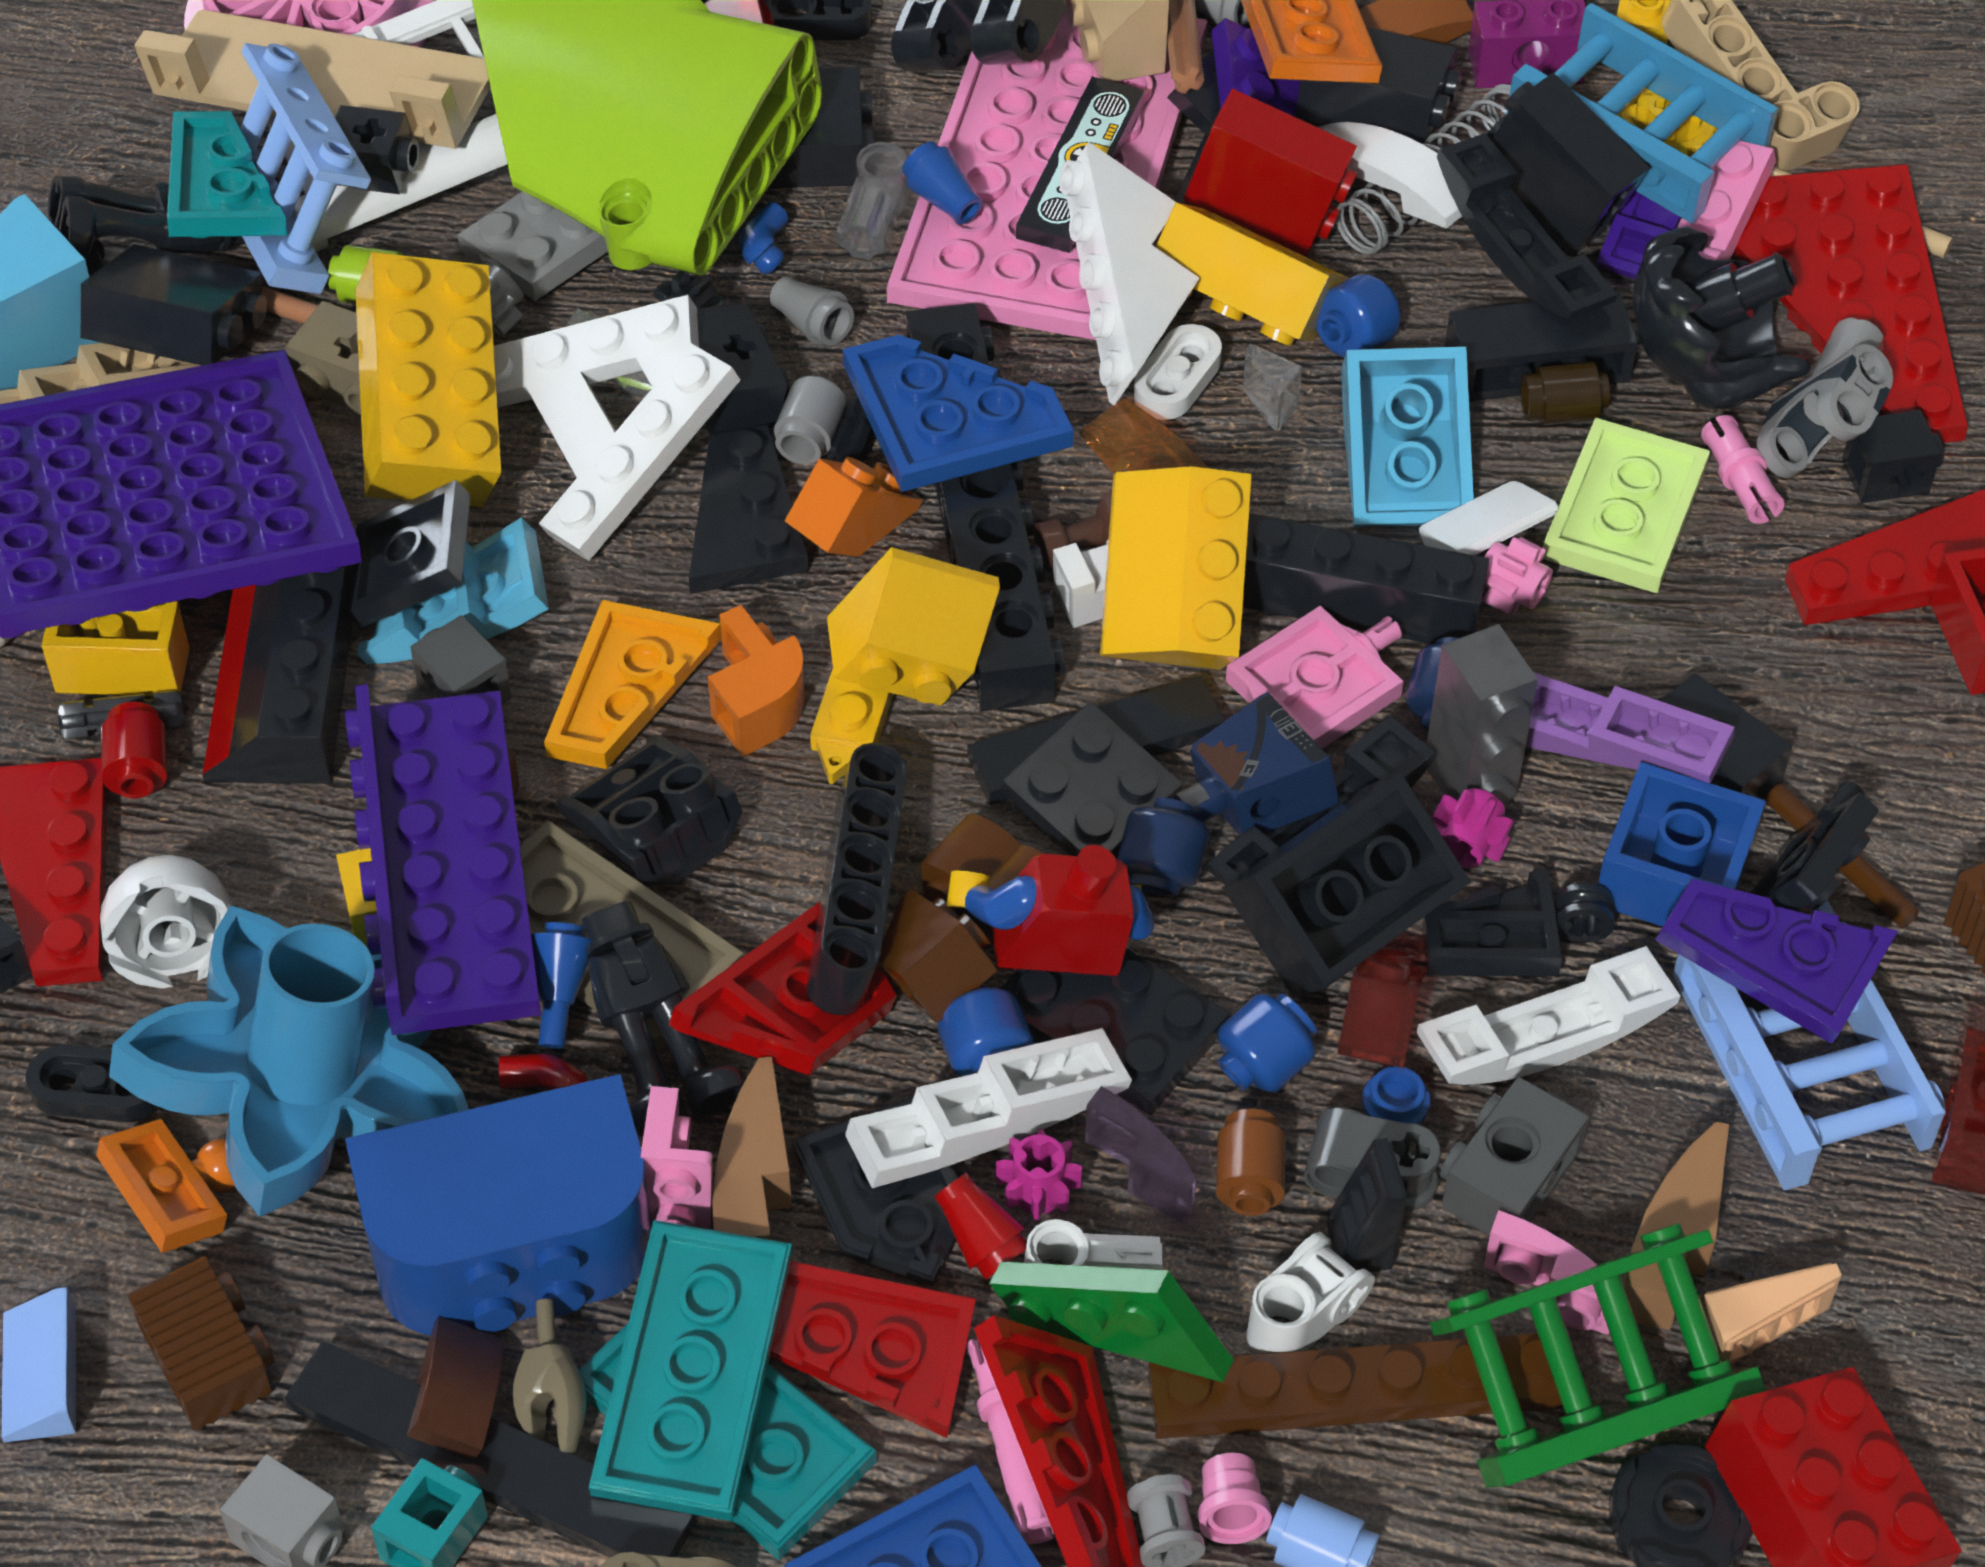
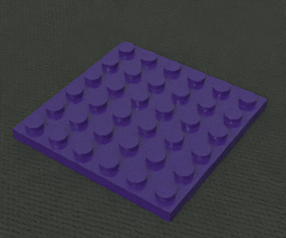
M285 350L0 404L1 638H14L28 631L62 624L77 625L91 618L125 611H144L154 605L187 598H207L217 592L250 585H270L280 579L313 572L328 573L342 566L362 562L359 540Z

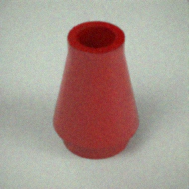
M967 1172L934 1196V1199L945 1214L969 1269L971 1270L976 1266L985 1280L995 1274L1001 1262H1011L1025 1252L1027 1241L1021 1235V1232L1026 1228L977 1186Z

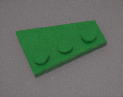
M1001 1262L989 1283L1008 1307V1313L1015 1322L1070 1340L1222 1383L1234 1361L1233 1357L1169 1270Z

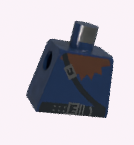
M1268 692L1256 698L1193 744L1190 754L1197 783L1174 795V799L1193 806L1191 817L1204 823L1220 814L1239 836L1253 825L1264 834L1340 803L1330 757Z

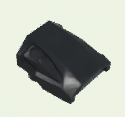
M655 734L646 740V745L572 795L565 794L556 802L561 814L574 827L595 838L610 853L631 867L639 880L676 884L726 849L743 811L735 791L724 785L709 772L708 768L692 752Z

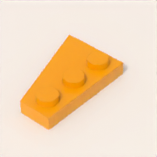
M602 600L544 740L546 757L607 769L720 642V623Z

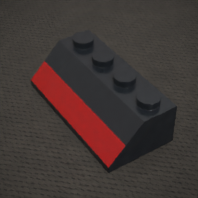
M352 565L342 566L328 573L313 572L280 579L270 585H250L232 590L202 774L204 783L331 784L353 620L346 614Z

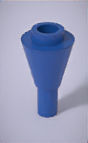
M549 922L545 924V933L531 934L539 1000L543 1003L538 1045L562 1049L565 1048L569 1008L575 1002L590 960L586 957L585 950L591 941L585 937V927L563 922Z

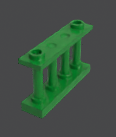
M1677 1223L1641 1235L1640 1239L1644 1249L1497 1300L1491 1301L1488 1289H1484L1446 1302L1451 1315L1429 1322L1433 1336L1452 1333L1461 1329L1464 1330L1500 1434V1438L1494 1440L1498 1453L1476 1460L1486 1488L1515 1484L1726 1409L1732 1400L1766 1391L1758 1366L1732 1370L1729 1359L1721 1360L1685 1259V1252L1714 1243L1709 1229L1685 1235L1681 1223ZM1656 1262L1694 1367L1693 1370L1688 1372L1692 1384L1668 1392L1665 1381L1657 1383L1620 1277L1621 1274ZM1592 1284L1630 1392L1624 1394L1628 1407L1604 1415L1600 1404H1592L1555 1298ZM1528 1307L1565 1411V1415L1559 1417L1563 1430L1540 1438L1536 1427L1528 1428L1490 1320Z

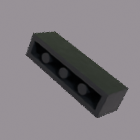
M1249 513L1242 607L1301 618L1318 606H1321L1341 625L1362 631L1368 630L1382 621L1384 617L1389 616L1393 618L1392 623L1394 621L1398 623L1402 632L1401 638L1435 644L1441 638H1462L1476 632L1490 558Z

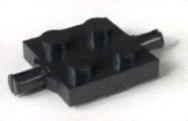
M1849 781L1841 783L1828 805L1820 809L1817 818L1807 827L1789 838L1751 894L1771 898L1774 906L1800 912L1806 905L1812 910L1819 908L1838 888L1840 881L1834 875L1840 866L1849 864L1867 846L1870 837L1865 833V830L1879 809L1865 797V793L1860 786Z

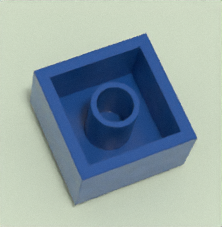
M1640 762L1605 853L1598 885L1606 887L1612 892L1614 897L1613 911L1663 927L1691 879L1738 890L1755 843L1766 801Z

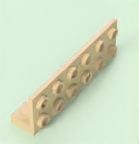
M198 10L182 36L143 30L134 45L153 94L247 111L259 83L241 53L245 43L265 47L269 44H280L298 54L334 117L340 105L402 112L406 114L412 137L416 138L418 142L457 149L491 88L484 58L208 10ZM273 109L271 116H276L277 114Z

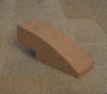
M772 1056L758 1058L734 1103L725 1125L717 1157L712 1201L715 1231L771 1240L767 1211L792 1207L790 1173Z
M1715 1122L1688 1147L1668 1172L1646 1209L1631 1253L1644 1249L1640 1239L1641 1235L1670 1225L1681 1223L1685 1235L1709 1229L1714 1243L1684 1253L1690 1273L1706 1275L1716 1242L1729 1124ZM1657 1262L1625 1273L1623 1286L1636 1323L1638 1325L1671 1330L1675 1313Z

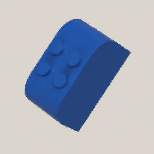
M621 1074L345 1138L363 1224L382 1300L390 1314L398 1322L415 1332L431 1336L434 1322L439 1316L483 1332L500 1331L511 1326L515 1321L535 1317L536 1301L540 1299L553 1300L554 1315L569 1314L580 1309L584 1304L604 1300L620 1293L629 1287L641 1274L652 1223L644 1160L640 1158L641 1147Z

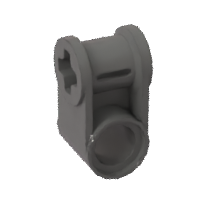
M1344 1108L1327 1109L1320 1113L1303 1177L1305 1183L1311 1189L1322 1195L1338 1198L1373 1140L1388 1138V1141L1392 1142L1402 1181H1407V1197L1404 1211H1414L1430 1203L1437 1192V1173L1435 1170L1440 1161V1144L1430 1130L1418 1124L1401 1123L1366 1116L1360 1112ZM1411 1141L1416 1143L1415 1154L1409 1153Z

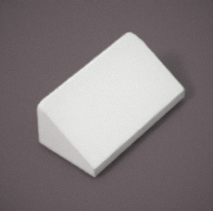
M1510 481L1421 525L1419 534L1424 545L1427 547L1476 555L1490 548L1495 542H1502L1556 515V511L1559 508L1556 501L1520 482Z

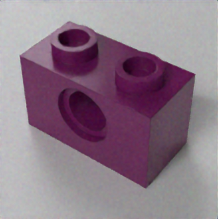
M1499 0L1475 2L1468 47L1475 88H1494L1500 84L1511 85L1513 75L1525 64L1532 66L1547 76L1552 72L1555 73L1578 51V41L1584 9L1586 8L1584 0ZM1585 75L1576 84H1584Z

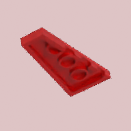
M992 1315L977 1325L974 1331L1067 1567H1144L1140 1559L1138 1539L1127 1501L1126 1488L1092 1346Z

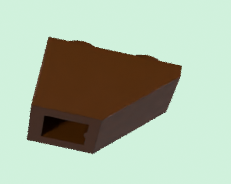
M912 889L901 897L883 939L878 961L912 1005L938 1023L943 1019L946 1009L955 998L968 991L977 989L998 971L983 952L990 944L989 940L966 914L958 917L942 898L938 897L933 902H930Z

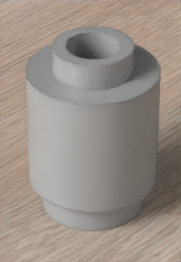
M806 376L797 379L792 384L774 427L776 448L787 460L797 464L809 465L817 462L820 457L827 454L830 450L847 408L845 394L833 381L821 376Z

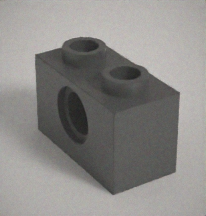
M1518 1076L1503 1098L1493 1094L1485 1103L1475 1123V1129L1478 1132L1467 1145L1461 1141L1457 1142L1446 1157L1440 1171V1177L1446 1180L1441 1208L1489 1236L1498 1210L1531 1223L1581 1153L1589 1116ZM1499 1156H1512L1518 1159L1519 1161H1506L1500 1158Z

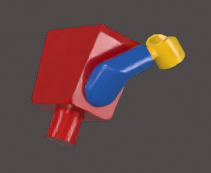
M1088 845L1081 849L1078 856L1044 853L1034 856L1016 878L995 890L989 888V875L969 871H951L947 906L966 908L970 915L992 926L996 964L999 968L1118 976L1129 937L1133 940L1145 939L1154 929L1155 919L1142 892V885H1130L1127 866L1121 860H1116L1115 856L1103 846Z

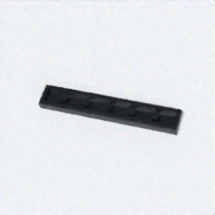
M325 1341L320 1343L285 1396L289 1410L412 1467H415L421 1458L443 1470L448 1465L458 1467L470 1474L480 1484L484 1500L609 1558L618 1553L625 1552L677 1557L697 1523V1518L694 1514L591 1496L588 1487L594 1464L571 1453L562 1452L560 1448L494 1418L490 1419L483 1449L474 1460L407 1437L421 1385Z

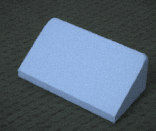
M68 1287L53 1289L3 1313L1 1434L3 1442L76 1434V1308Z

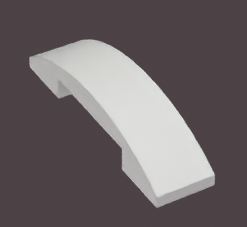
M1336 122L1318 127L1357 145L1347 168L1358 172L1356 177L1400 193L1403 213L1446 229L1462 217L1443 177L1437 160L1438 153L1407 136L1374 125Z
M1647 946L1590 965L1586 979L1581 983L1485 1016L1476 1004L1418 1024L1416 1033L1449 1084L1473 1085L1494 1083L1541 1072L1596 1051L1630 1034L1678 1004L1680 994Z

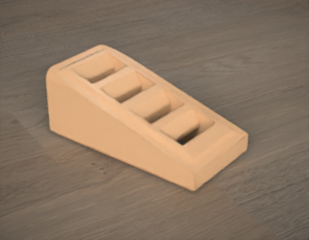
M1827 1263L1706 1292L1702 1301V1307L1721 1360L1729 1359L1730 1364L1828 1310L1842 1276L1837 1263Z

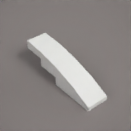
M1101 1028L986 1055L982 1059L978 1073L917 1087L912 1104L850 1118L845 1136L871 1187L876 1188L932 1172L1009 1144V1139L1012 1137L1019 1140L1038 1132L1039 1129L1043 1130L1128 1089L1132 1079L1105 1031Z

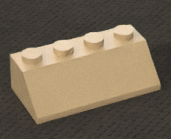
M1065 0L1069 25L1071 27L1078 26L1080 31V47L1085 63L1093 62L1099 78L1115 82L1165 73L1169 0Z

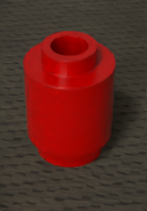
M125 702L115 706L110 710L107 719L101 727L103 784L110 791L126 798L138 799L146 797L158 791L167 780L166 727L159 718L158 712L152 706L142 702Z

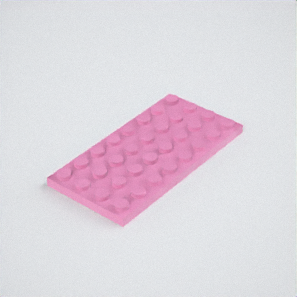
M1066 10L1043 52L1032 62L985 65L978 61L973 52H971L938 145L939 147H948L951 150L973 190L982 199V208L972 220L959 225L948 214L919 196L887 284V303L920 309L975 303L978 318L981 320L1096 340V337L1091 335L1089 329L1090 309L1086 289L1081 287L1079 281L1080 261L1076 242L1071 252L1067 253L1016 239V224L1091 77L1099 78L1093 62L1085 63L1083 59L1078 26L1071 27L1069 25ZM1197 18L1200 50L1202 52L1207 34V20ZM1168 44L1166 47L1165 73L1115 81L1116 83L1145 90L1144 105L1116 161L1158 190L1182 117V112L1167 98L1175 89V83L1171 78Z

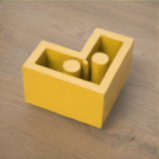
M178 601L154 605L147 610L139 612L125 611L91 618L77 625L62 624L45 628L41 645L55 693L132 695L145 693V696H154V692L177 690L181 693L190 650Z

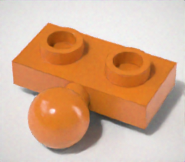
M162 1119L100 1138L96 1157L161 1253L223 1233L227 1213L212 1191L227 1192L236 1188L226 1165V1138H218L207 1142L199 1150L196 1159L190 1161Z

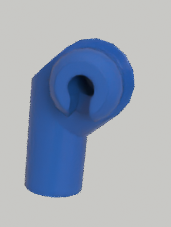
M774 202L767 203L743 228L738 238V246L744 260L749 265L753 262L762 274H770L784 260V252L776 247L773 242L775 241L774 237L788 223V215L780 205Z

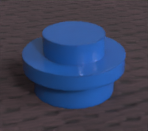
M1400 1066L1385 1068L1374 1075L1364 1087L1362 1107L1366 1116L1418 1125L1427 1117L1430 1106L1429 1091L1419 1075L1408 1068Z

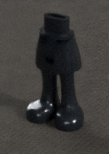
M55 176L51 182L48 196V220L80 253L85 261L89 256L92 243L98 238L107 236L138 238L154 243L155 247L159 250L182 254L212 252L215 249L228 251L230 243L246 244L242 236H210L207 238L169 237L167 223L168 183L158 182L155 194H140L87 182L78 176Z
M631 901L620 902L585 916L582 922L591 941L585 953L587 959L590 960L592 992L602 1026L616 1028L629 1058L637 1086V1098L629 1105L637 1136H644L651 1086L674 1088L665 1075L650 1034L647 1020L654 1017L678 1068L685 1096L693 1117H705L736 1101L739 1091L747 1079L745 1073L734 1065L715 1067L706 1057L696 1037L678 1032L668 1025L674 1007L683 1001V998L690 989V985L676 961L654 936V930L649 923H640ZM679 1095V1116H687V1111Z

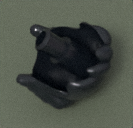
M1688 226L1664 232L1647 243L1633 287V309L1639 338L1647 356L1655 366L1669 379L1684 385L1693 401L1706 409L1735 407L1765 394L1786 381L1806 376L1810 370L1809 361L1800 355L1778 353L1773 336V301L1787 295L1792 296L1797 283L1796 277L1786 258L1774 252V255L1752 264L1738 260H1713L1698 253L1707 242V233L1697 231Z

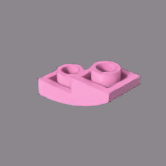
M1498 1210L1490 1232L1483 1268L1498 1272L1500 1276L1512 1283L1519 1285L1533 1284L1537 1286L1596 1266L1597 1264L1578 1249L1549 1231L1524 1219ZM1593 1284L1555 1297L1566 1326L1583 1331L1592 1329L1609 1335Z

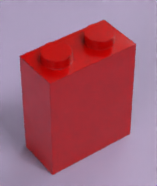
M1232 88L1211 128L1183 200L1197 207L1204 208L1306 257L1316 236L1327 240L1340 212V209L1331 205V203L1335 200L1343 204L1358 172L1347 167L1357 145Z

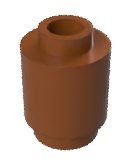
M1261 1109L1237 1110L1226 1117L1224 1127L1218 1132L1216 1196L1223 1204L1238 1214L1245 1216L1264 1214L1270 1208L1281 1203L1285 1197L1286 1137L1282 1129L1279 1128V1121L1275 1115Z

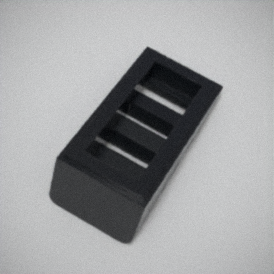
M1388 1138L1373 1140L1336 1199L1327 1219V1228L1334 1252L1357 1271L1363 1268L1369 1272L1392 1269V1265L1395 1264L1407 1195L1392 1142H1389Z

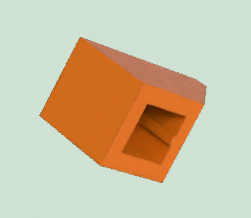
M846 457L844 462L818 459L788 513L785 522L827 553L859 557L919 509L923 499L910 490L901 492L890 466L884 463L877 462L876 466L871 468L851 457Z

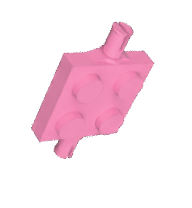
M1318 606L1228 664L1225 681L1248 703L1268 692L1316 744L1323 749L1401 697L1403 680L1382 662L1378 652L1394 641L1401 639L1402 632L1396 621L1392 623L1393 618L1386 616L1379 623L1360 633L1341 625L1326 610Z

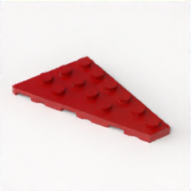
M1908 165L1770 176L1733 252L1737 260L1752 264L1774 255V252L1786 258L1796 277L1797 283L1792 296L1787 295L1779 298V300L1788 309L1787 318L1798 329L1805 331L1810 336L1811 344L1821 354L1834 327L1841 320L1855 318L1867 320L1877 326L1883 334L1882 343L1884 348L1882 353L1888 359L1893 372L1892 387L1878 414L1889 415L1921 410L1931 432H1936L1942 443L1965 441L1968 425Z

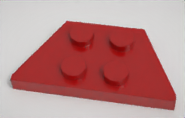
M818 902L677 1004L673 1009L668 1025L678 1032L756 1058L772 1056L773 1064L810 1075L887 1016L892 1009L897 995L884 972L876 967L862 1007L856 1012L847 1015H834L819 1009L812 1003L807 995L806 985L820 902Z

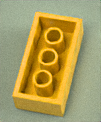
M372 252L355 289L365 497L410 501L457 480L470 494L469 506L483 507L501 475L489 265Z

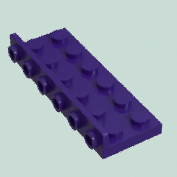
M368 684L355 685L357 709L345 710L349 748L361 747L362 759L350 760V772L354 799L366 798L367 809L356 810L354 814L359 850L371 849L372 861L359 862L364 902L376 901L377 914L364 915L368 950L371 955L381 954L382 968L374 969L371 988L374 1010L387 1008L392 1035L541 1016L500 691L371 706Z

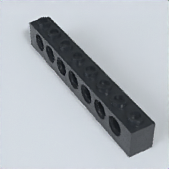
M975 303L906 311V337L921 342L922 351L950 360L953 354H957L988 366V361H994L991 327H980ZM997 368V369H998V377H999V378H1002V376H1001V371H1000L999 368ZM1021 461L934 483L950 564L999 577L1000 589L973 673L980 711L1053 703L1055 677L1065 675L1064 653L1061 640H1050L1048 629L1054 628L1053 604L1050 592H1039L1037 582L1044 581L1043 560L1040 546H1029L1027 536H1033L1034 528L1030 501H1019L1017 491H1023Z

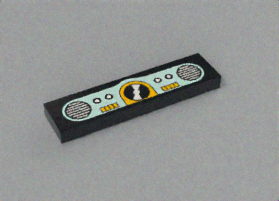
M1091 77L1016 224V239L1067 253L1071 252L1075 242L1072 241L1069 233L1070 213L1066 195H1063L1060 190L1061 169L1067 160L1076 161L1088 142L1116 160L1144 105V89Z

